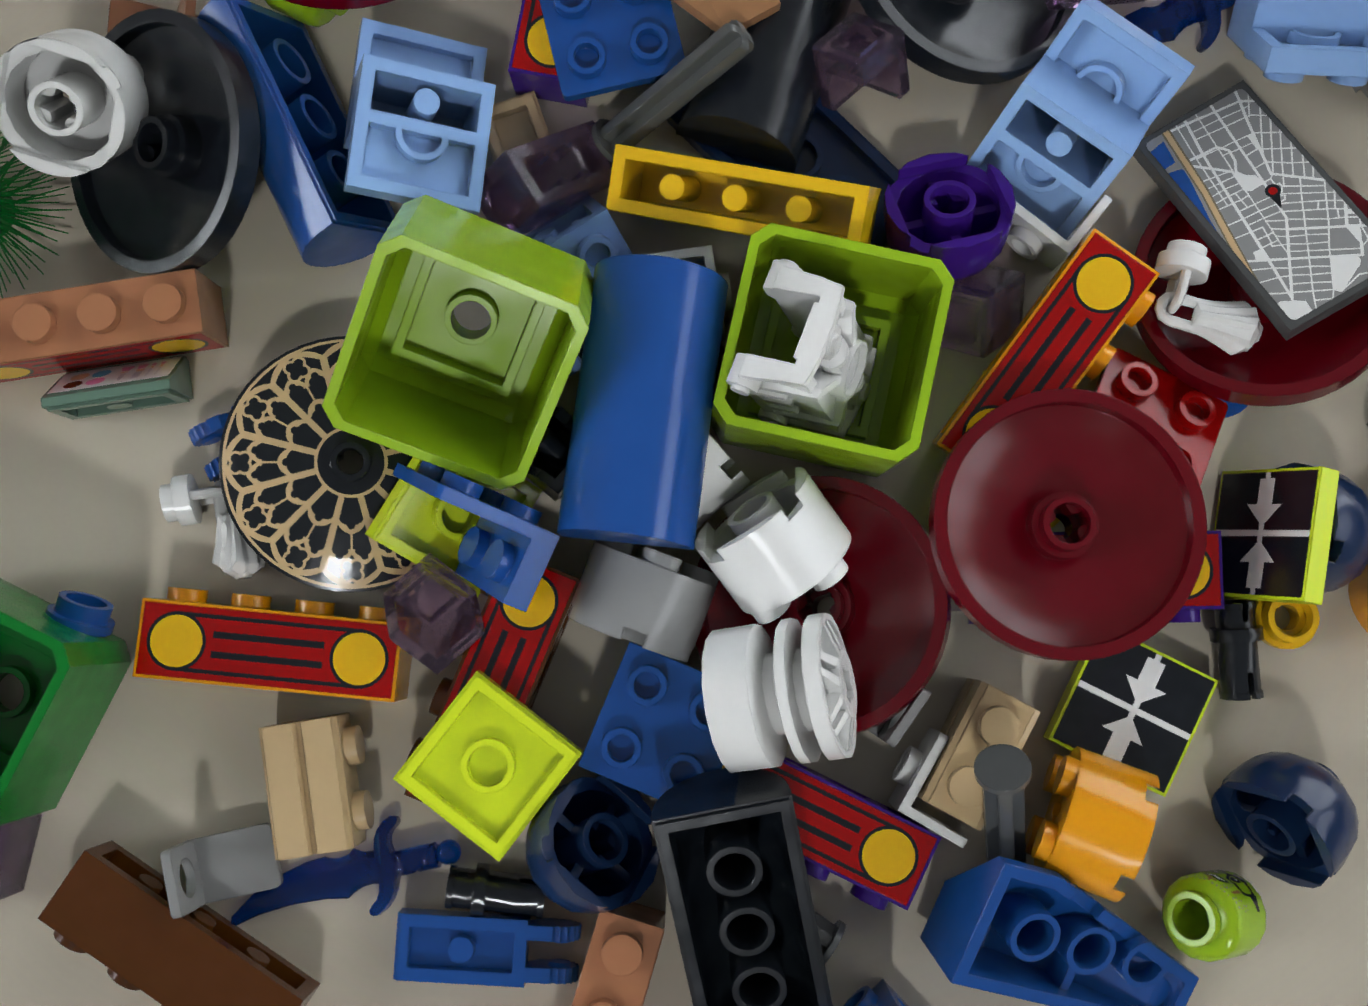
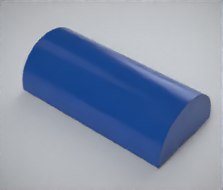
M210 0L197 18L203 19L215 26L231 41L249 72L254 86L260 118L259 168L303 261L310 266L330 267L350 263L373 254L378 242L396 215L388 200L343 191L349 149L343 148L347 113L304 23L247 0Z
M645 254L608 257L599 261L595 265L589 330L584 339L556 533L563 537L694 550L728 283L717 272L681 259Z

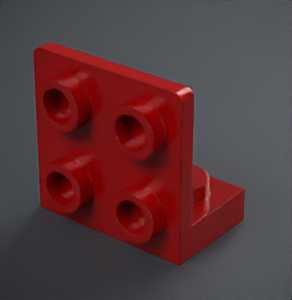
M1116 348L1114 356L1101 372L1094 392L1123 400L1153 418L1180 446L1188 458L1201 486L1228 409L1227 403L1202 393L1185 384L1176 376L1120 348Z

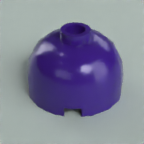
M955 152L928 154L907 162L899 169L898 180L891 187L888 184L884 194L883 206L887 244L894 250L940 259L955 281L962 280L981 272L1002 252L1013 223L1016 208L1013 186L998 168L989 163L987 164L986 172L978 167L967 165L969 155Z

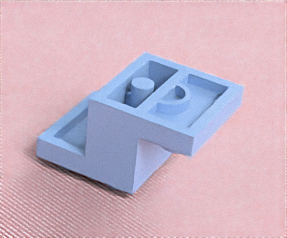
M1081 0L1046 53L1017 89L969 159L967 165L978 167L985 172L988 163L998 168L1013 186L1015 201L1064 239H1067L1131 159L1149 126L1187 80L1195 66L1101 1Z
M1235 0L1227 36L1244 52L1246 59L1253 61L1263 71L1265 78L1275 82L1294 84L1302 82L1304 75L1326 76L1327 80L1344 86L1359 87L1367 84L1368 0Z
M362 17L359 26L343 144L344 149H349L343 191L398 203H405L420 196L428 195L478 215L481 207L496 89L495 84L483 82L488 48Z

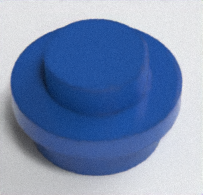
M61 591L56 603L49 604L45 611L55 621L93 637L110 636L115 627V621L111 618L114 608L113 604L101 597L84 592Z

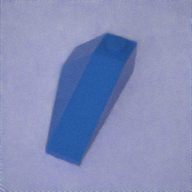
M1001 856L946 880L920 936L951 983L1048 1006H1186L1199 980L1189 968L1057 871Z

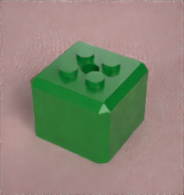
M1 578L0 682L6 675L12 674L21 681L24 694L20 704L13 710L6 708L0 702V826L57 807L132 663L125 640L113 634L106 637H93L71 629L55 621L45 613L47 606L51 603Z

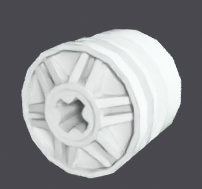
M824 612L807 615L803 627L797 619H781L775 629L774 644H772L771 638L763 626L758 624L724 628L710 632L705 640L702 655V693L705 716L718 757L730 773L782 766L787 754L788 742L794 756L801 764L818 762L822 752L828 760L851 758L853 756L857 733V690L855 677L839 628L831 614Z

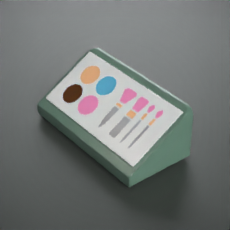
M180 355L70 372L60 377L42 396L41 406L48 412L74 420L190 402L189 399H193L189 360L186 356Z

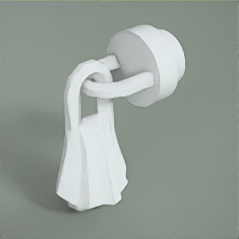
M1178 239L1170 241L1167 249L1158 254L1154 269L1160 273L1159 278L1168 282L1166 292L1156 300L1154 310L1157 319L1169 327L1196 334L1229 355L1244 351L1248 352L1254 343L1259 341L1263 331L1257 308L1251 307L1246 301H1213L1187 295L1189 286L1201 285L1207 282L1212 264L1211 260L1206 257L1208 249L1203 244L1191 240ZM1181 305L1194 309L1191 321L1173 316V314Z
M185 474L174 476L171 478L170 484L160 486V504L167 522L178 521L181 526L201 523L203 517L202 506L214 504L216 541L212 563L220 567L224 575L231 576L235 580L248 579L265 567V561L246 543L229 513H227L220 480L215 483V486L198 489L193 475Z

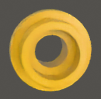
M1256 601V625L1263 626L1264 640L1262 641L1277 649L1299 648L1309 642L1318 629L1320 616L1318 608L1314 604ZM1280 606L1286 608L1290 616L1289 623L1284 629L1279 628L1275 623V611Z

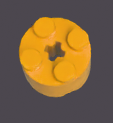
M1078 746L1069 755L1061 756L1055 753L1049 763L1043 782V790L1052 793L1045 817L1034 815L1026 831V853L1034 858L1035 866L1057 871L1081 890L1115 903L1119 902L1126 893L1114 886L1121 875L1135 880L1151 841L1159 805L1145 799L1147 787L1160 789L1158 776Z

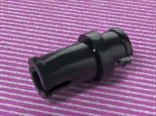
M1225 600L1224 609H1212L1214 610L1215 626L1209 628L1210 642L1217 643L1221 687L1219 691L1220 699L1246 701L1251 700L1250 696H1252V699L1264 698L1263 690L1261 689L1257 641L1264 640L1263 626L1256 625V601Z
M477 863L476 869L458 867V865L450 866L445 895V908L470 909V916L483 917L485 911L543 918L545 895L533 881L531 875L490 871L491 864Z

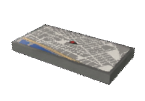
M1244 80L1141 140L1133 157L1286 341L1368 294V218Z

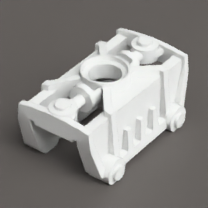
M773 260L763 285V290L768 296L777 301L792 324L791 331L796 337L800 338L793 355L796 362L793 364L749 353H737L726 382L731 386L730 389L744 396L750 395L761 407L758 417L764 422L782 426L789 424L821 434L844 438L863 401H866L870 392L871 385L869 382L877 349L872 347L874 339L872 336L863 333L856 321V304L844 298L845 287L842 284L804 272L799 268L798 264L791 260Z

